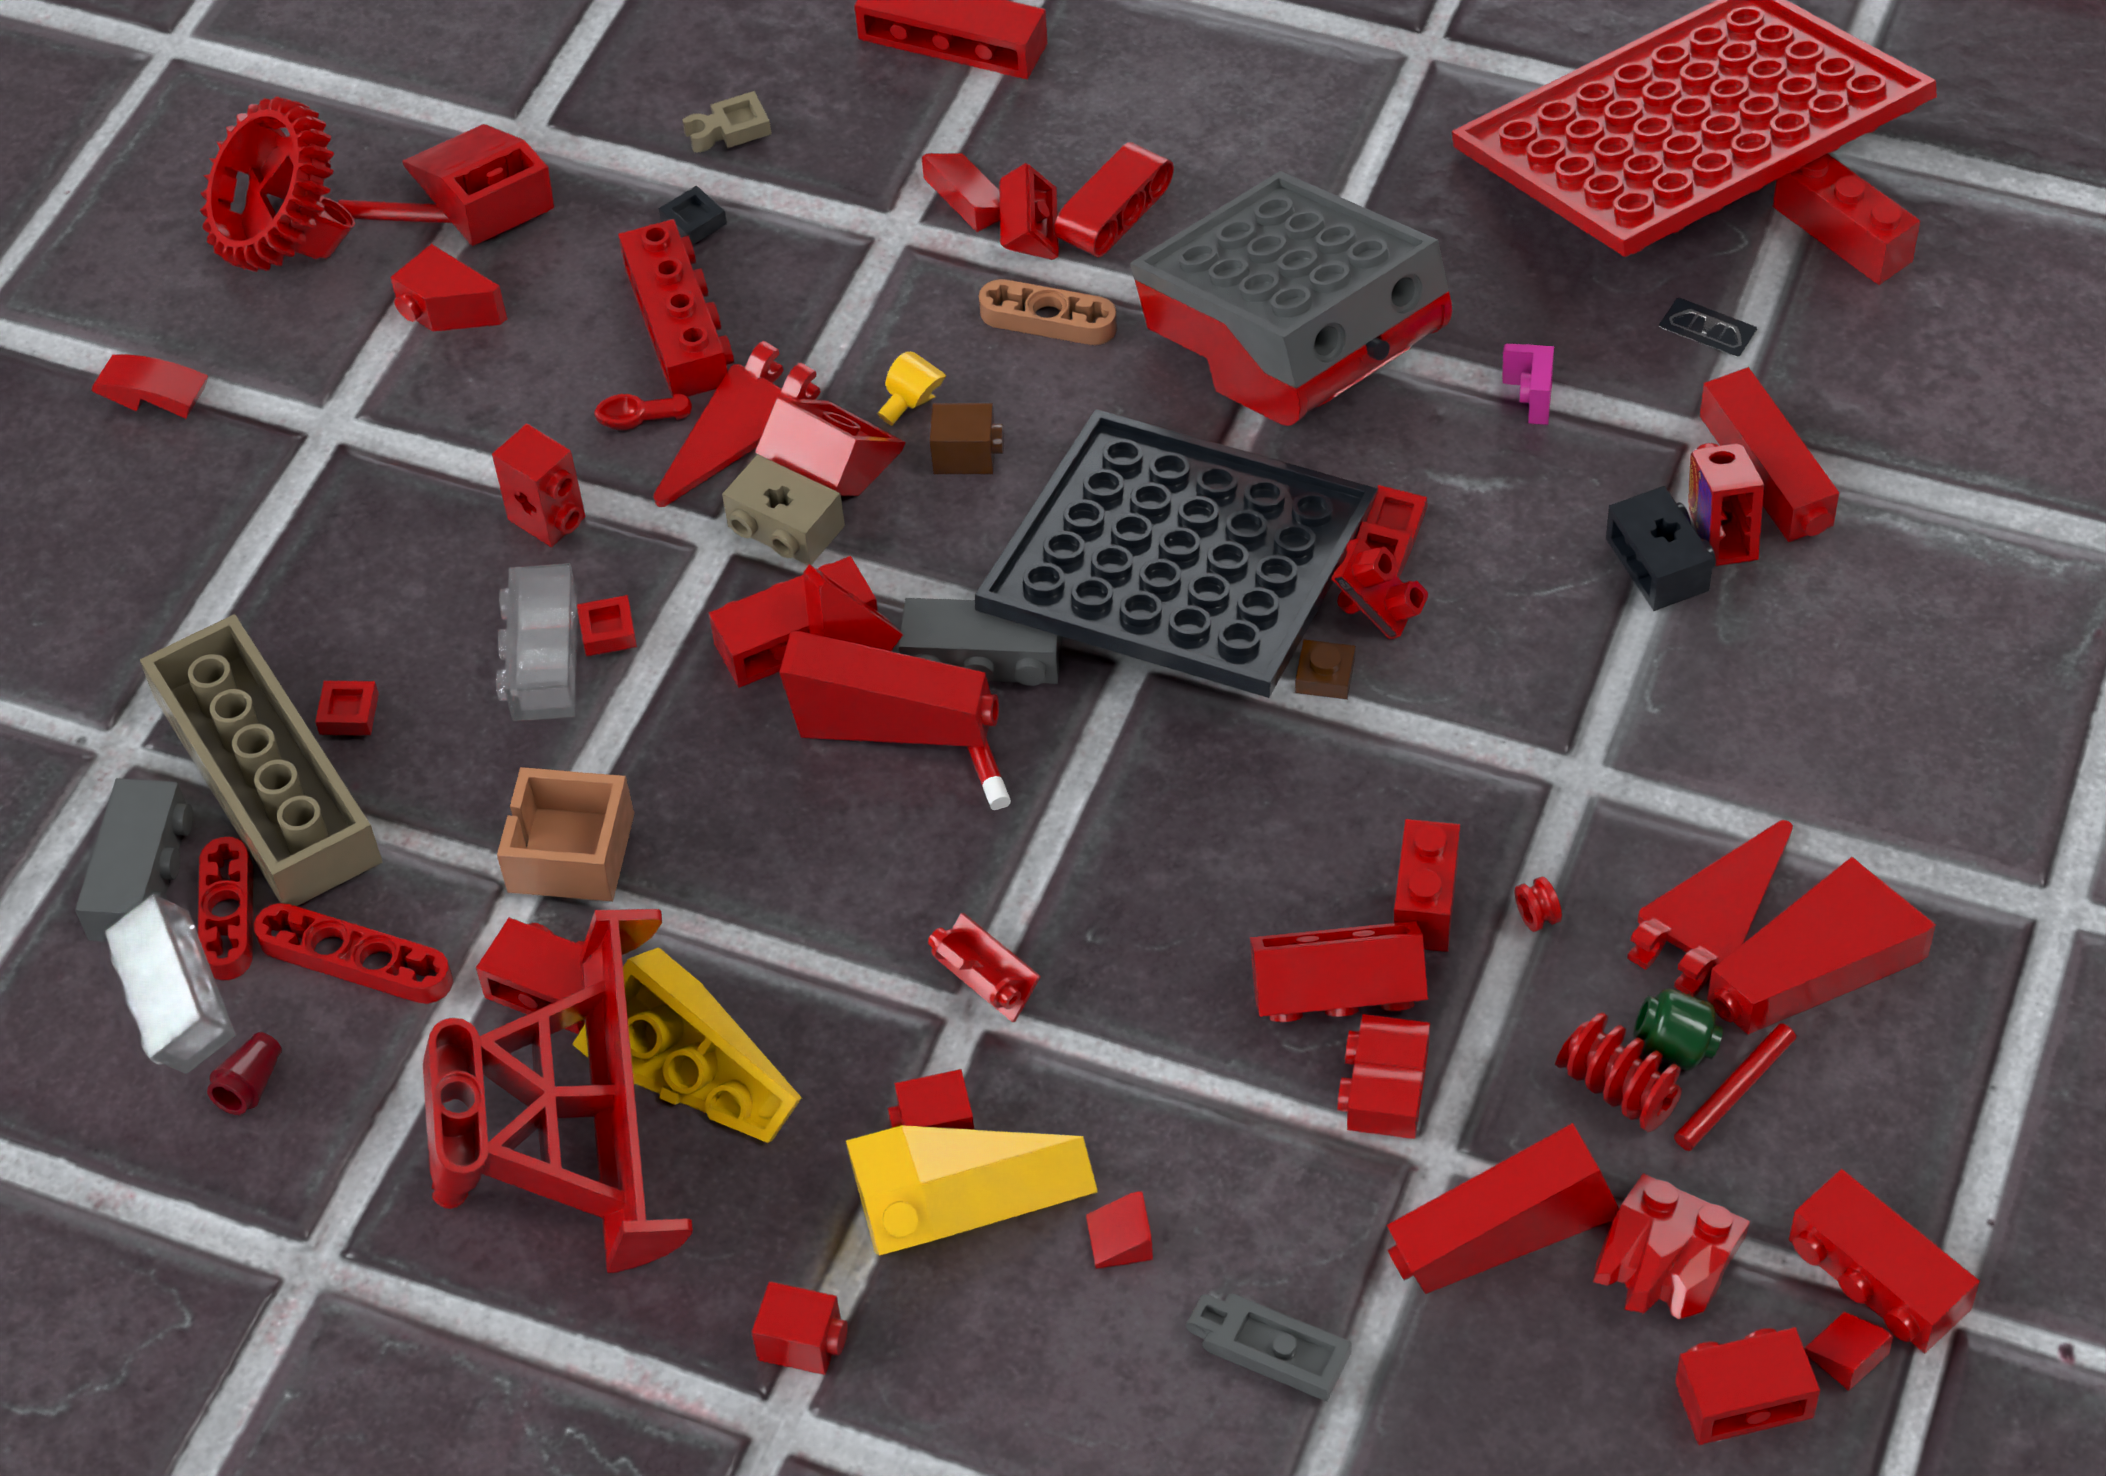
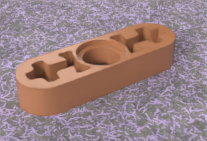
M1005 279L990 281L979 292L981 318L986 324L995 328L1088 345L1104 344L1110 341L1117 331L1116 308L1110 300L1104 297ZM1047 306L1060 310L1058 315L1050 318H1043L1035 314L1038 309Z

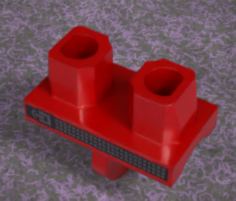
M1361 537L1350 540L1346 546V557L1331 578L1342 590L1337 599L1338 606L1347 614H1354L1361 610L1389 640L1400 637L1408 619L1421 614L1428 598V592L1417 580L1403 583L1396 576V558L1385 546L1371 549Z

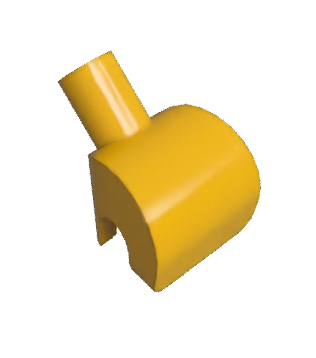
M914 352L901 354L890 367L886 377L885 386L892 396L877 414L883 421L893 426L908 407L913 409L934 399L936 396L931 393L942 384L946 374Z

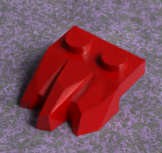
M1643 1173L1621 1204L1597 1259L1593 1282L1606 1286L1617 1281L1624 1283L1628 1289L1624 1310L1645 1313L1660 1299L1668 1303L1671 1314L1677 1319L1702 1313L1718 1291L1724 1271L1745 1240L1751 1221L1731 1213L1720 1205L1706 1202L1677 1189L1666 1181L1657 1180Z

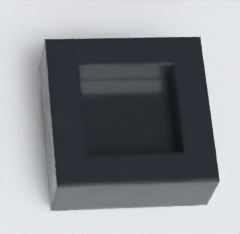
M697 185L658 208L661 222L674 219L680 237L689 236L692 245L727 224L725 210Z

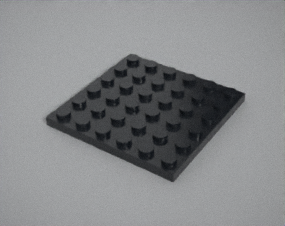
M1095 409L976 592L975 610L1270 698L1334 581L1331 578L1346 557L1348 542L1356 539L1361 522L1367 521L1378 488Z

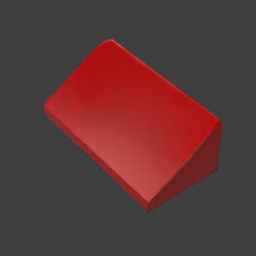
M929 153L922 156L924 179L976 232L1000 220V191L963 153Z
M1024 163L1003 176L999 182L1001 246L1010 251L1054 260L1058 257L1059 253L1058 237H1056L1054 232L1057 220V187L1032 166Z

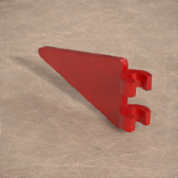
M765 341L760 342L754 348L745 367L740 364L732 365L654 492L653 498L656 506L665 507L757 448L777 397L816 400L821 393L820 387L811 383L817 376L816 371L801 362L798 363L788 374L781 389L773 384L784 371L783 366L774 361L780 355L779 349Z
M1787 820L1778 821L1641 908L1638 914V923L1640 925L1633 932L1630 940L1636 945L1628 953L1627 959L1646 970L1653 964L1668 941L1686 952V955L1678 964V970L1683 973L1675 981L1674 987L1685 994L1695 997L1710 977L1712 968L1745 942L1791 837L1792 823Z

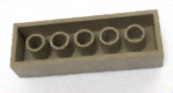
M235 614L140 659L154 699L280 903L298 906L383 863L369 821Z

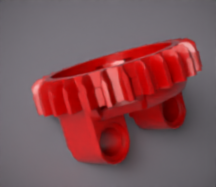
M277 96L271 100L264 98L260 101L259 105L251 104L248 106L247 114L239 113L237 115L236 127H226L227 138L225 141L217 142L220 149L216 158H209L213 162L210 174L204 175L208 181V187L205 191L201 192V196L206 199V205L200 209V212L207 219L202 224V228L209 233L207 242L214 246L215 254L221 256L224 261L229 262L231 265L257 272L258 269L269 271L271 264L281 266L284 255L293 257L295 252L314 259L319 257L329 258L355 225L354 218L343 206L327 197L321 196L330 193V188L323 184L324 179L333 174L334 170L330 169V159L334 156V152L327 149V145L332 138L331 135L323 133L327 125L326 122L319 120V113L309 109L310 106ZM280 128H287L290 135L286 136ZM238 171L248 174L249 177L246 204L241 214L231 210V203L234 202L235 187L238 180L236 179ZM267 194L284 199L277 214Z

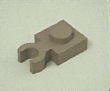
M755 91L711 104V115L692 114L682 120L686 137L690 136L694 152L706 151L719 140H724L727 148L771 135L770 121Z

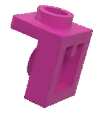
M1505 344L1503 350L1502 382L1509 385H1520V402L1529 403L1528 423L1548 425L1553 381L1554 346Z

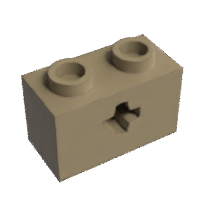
M758 454L722 494L728 527L743 538L757 540L773 548L782 557L794 558L807 565H812L845 526L839 492Z

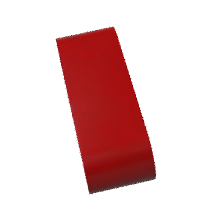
M1127 142L1061 209L1055 223L1054 232L1056 237L1097 258L1102 257L1165 193L1173 177V162L1133 142Z

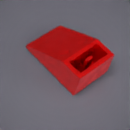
M486 124L475 127L402 161L405 169L472 247L555 208L549 168L524 139Z

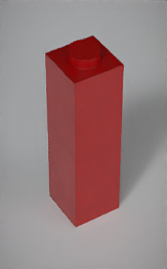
M1747 367L1705 382L1703 385L1700 418L1720 446L1729 444L1743 445L1764 484L1762 506L1786 540L1791 542L1807 535H1818L1827 528L1834 526L1840 492L1751 369Z

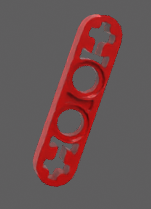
M277 903L264 908L256 916L254 922L257 940L265 954L307 969L424 1004L437 1002L444 998L451 990L453 984L448 960L442 952L435 948L285 903ZM286 925H289L292 932L283 929ZM272 930L280 931L276 937L271 934ZM338 937L343 940L342 946L332 954L324 955L314 951L316 945L325 938ZM298 938L302 939L301 945L299 943ZM375 952H387L392 955L391 961L381 969L372 970L363 966L364 960ZM405 961H407V964H408V967H409V968H405V967H404V966H405ZM430 970H435V977L427 975ZM416 974L426 977L422 982L417 981Z

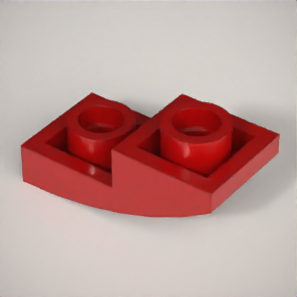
M112 354L94 382L91 391L134 411H138L145 400L187 419L205 389L208 375L157 358Z

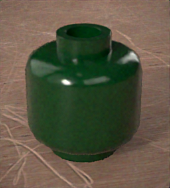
M1666 988L1656 997L1649 995L1646 997L1635 1022L1633 1037H1639L1645 1042L1642 1050L1645 1056L1648 1057L1657 1050L1663 1055L1662 1063L1668 1065L1675 1063L1682 1070L1689 1071L1694 1069L1703 1057L1712 1059L1715 1056L1722 1039L1723 1028L1715 1025V1008L1711 1003L1677 990Z

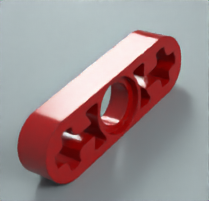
M220 837L212 840L202 849L199 857L198 953L208 975L217 980L238 978L249 969L253 959V864L245 844L234 837ZM234 859L229 862L230 880H223L219 868L223 867L224 860ZM234 899L240 902L238 909L231 915L219 917L212 914L214 906L223 900ZM221 935H228L233 947L228 951V957L218 958L223 953Z

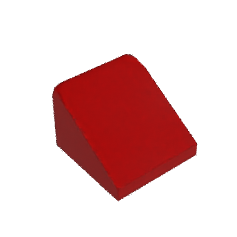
M1142 1191L1130 1193L1086 1214L1096 1269L1153 1260L1152 1237Z
M1844 1311L1813 1339L1804 1350L1807 1356L1846 1390L1850 1391L1889 1355L1893 1336L1885 1329Z

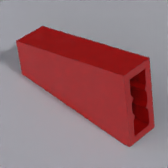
M790 632L779 674L801 738L984 747L989 726H996L999 700L996 694H991L985 672L806 632Z
M1850 857L1713 967L1707 1000L1713 1005L1719 1017L1727 1022H1734L1749 1035L1922 962L1929 956L1936 924L1855 858Z
M1572 1123L1387 1224L1397 1244L1387 1249L1403 1280L1405 1281L1414 1276L1424 1293L1427 1294L1614 1220L1619 1207L1598 1165Z

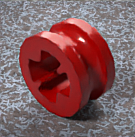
M1541 876L1534 879L1532 887L1526 884L1515 887L1514 894L1517 908L1523 921L1531 931L1535 932L1543 929L1545 921L1552 925L1561 922L1562 910L1560 902L1547 878Z

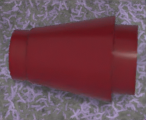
M257 1032L213 1070L209 1078L210 1084L207 1087V1093L211 1101L223 1111L233 1115H242L247 1109L255 1108L260 1101L277 1063V1059L282 1053V1048L278 1041L266 1033Z

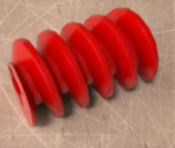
M1600 1012L1590 1021L1581 1024L1568 1037L1557 1055L1555 1065L1558 1068L1567 1067L1568 1075L1576 1081L1585 1080L1586 1088L1594 1094L1603 1093L1604 1101L1610 1106H1621L1622 1114L1628 1119H1639L1640 1127L1646 1132L1654 1131L1672 1114L1680 1100L1682 1088L1676 1082L1681 1068L1674 1063L1663 1073L1658 1072L1657 1070L1663 1055L1656 1050L1644 1060L1640 1059L1639 1057L1645 1042L1638 1037L1626 1047H1623L1621 1044L1627 1029L1622 1025H1618L1608 1034H1605L1604 1029L1609 1017L1605 1013Z

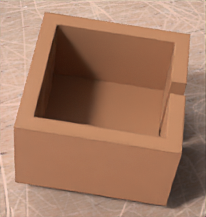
M520 767L510 804L512 816L507 815L497 853L507 893L613 902L634 818L626 776Z

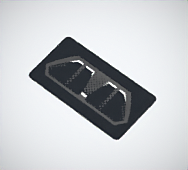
M1677 298L1659 324L1660 328L1736 357L1742 354L1757 331L1756 326L1682 298Z

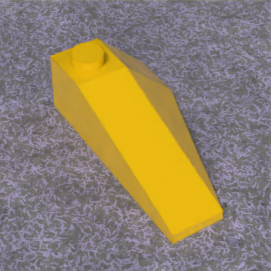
M658 947L628 958L623 966L634 1084L660 1094V1099L674 1105L683 1103L707 1113L709 1119L766 1143L773 1141L802 1097L702 983ZM584 1025L572 1045L588 1057L586 1027Z
M897 1126L846 1140L874 1252L879 1256L1098 1192L1083 1136Z

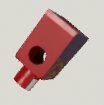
M1705 443L1697 447L1690 456L1689 510L1700 539L1705 538L1708 540L1713 548L1716 558L1715 566L1759 560L1764 484L1745 448L1740 444L1718 446L1714 443ZM1726 511L1730 514L1731 520L1729 523L1722 525L1721 520H1727L1724 512Z

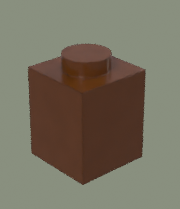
M933 403L930 431L933 474H993L994 454H1003L1004 426L1003 424L994 423L993 403Z

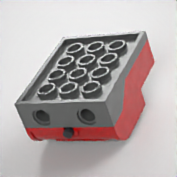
M1281 171L1130 263L1147 328L1207 358L1216 392L1285 426L1295 424L1313 408L1331 401L1410 350V346L1430 333L1441 330L1448 325L1452 316L1451 297L1438 239Z

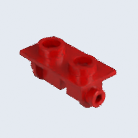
M965 913L960 914L952 929L937 928L928 939V945L932 947L931 953L940 963L1011 1022L1017 1020L1041 978L1038 973Z

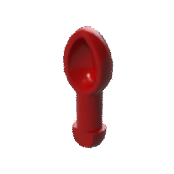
M617 394L603 400L596 407L594 416L600 424L614 430L623 431L634 429L646 420L676 417V420L686 418L692 411V403L683 394H673V398L643 401L638 396L631 394Z

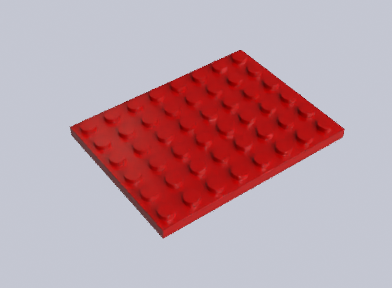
M1716 0L1453 130L1452 138L1454 148L1614 251L1627 257L1642 251L1646 246L1671 233L1681 231L1685 226L1710 213L1720 211L1724 206L1749 193L1760 190L1772 181L1799 170L1807 163L1838 150L1842 145L1866 133L1875 131L1879 126L1903 114L1914 111L1918 106L1937 97L1936 80L1787 0Z

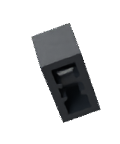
M1665 486L1609 505L1606 540L1653 611L1709 591L1712 568L1716 565L1713 548L1708 540L1705 538L1700 539L1691 525L1687 509L1681 502H1675Z

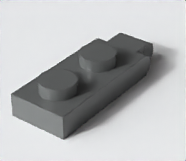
M1207 1294L1201 1295L1185 1325L1189 1332L1204 1339L1202 1346L1209 1353L1326 1402L1351 1355V1341L1236 1294H1228L1224 1301Z

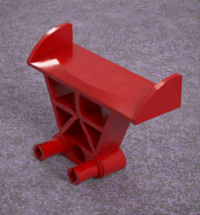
M660 909L594 911L579 956L582 981L581 991L479 1036L478 1031L471 1023L460 1018L443 1019L433 1027L424 1053L423 1078L429 1167L433 1181L431 1189H435L434 1193H432V1198L439 1206L452 1209L462 1205L467 1199L468 1192L476 1187L483 1174L601 1217L603 1221L607 1273H617L639 1267L667 1256L682 1246L693 1233L691 1219L646 1220L622 955L637 949L654 936L662 924ZM585 1019L591 1085L555 1086L551 1034ZM531 1044L533 1070L510 1053ZM483 1075L528 1106L489 1142ZM457 1099L465 1103L469 1110L461 1113L451 1112L442 1103ZM558 1118H594L599 1182L562 1169ZM538 1128L541 1160L514 1151L519 1144Z

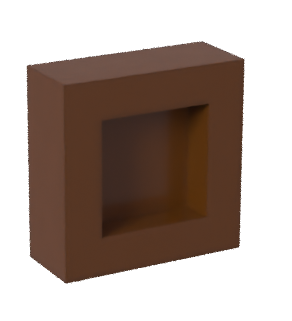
M1304 639L1295 680V693L1348 699L1355 662V646Z

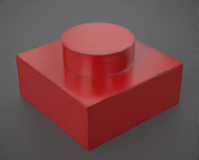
M628 595L577 604L586 657L637 647Z
M323 681L315 721L319 735H371L379 696L375 681Z

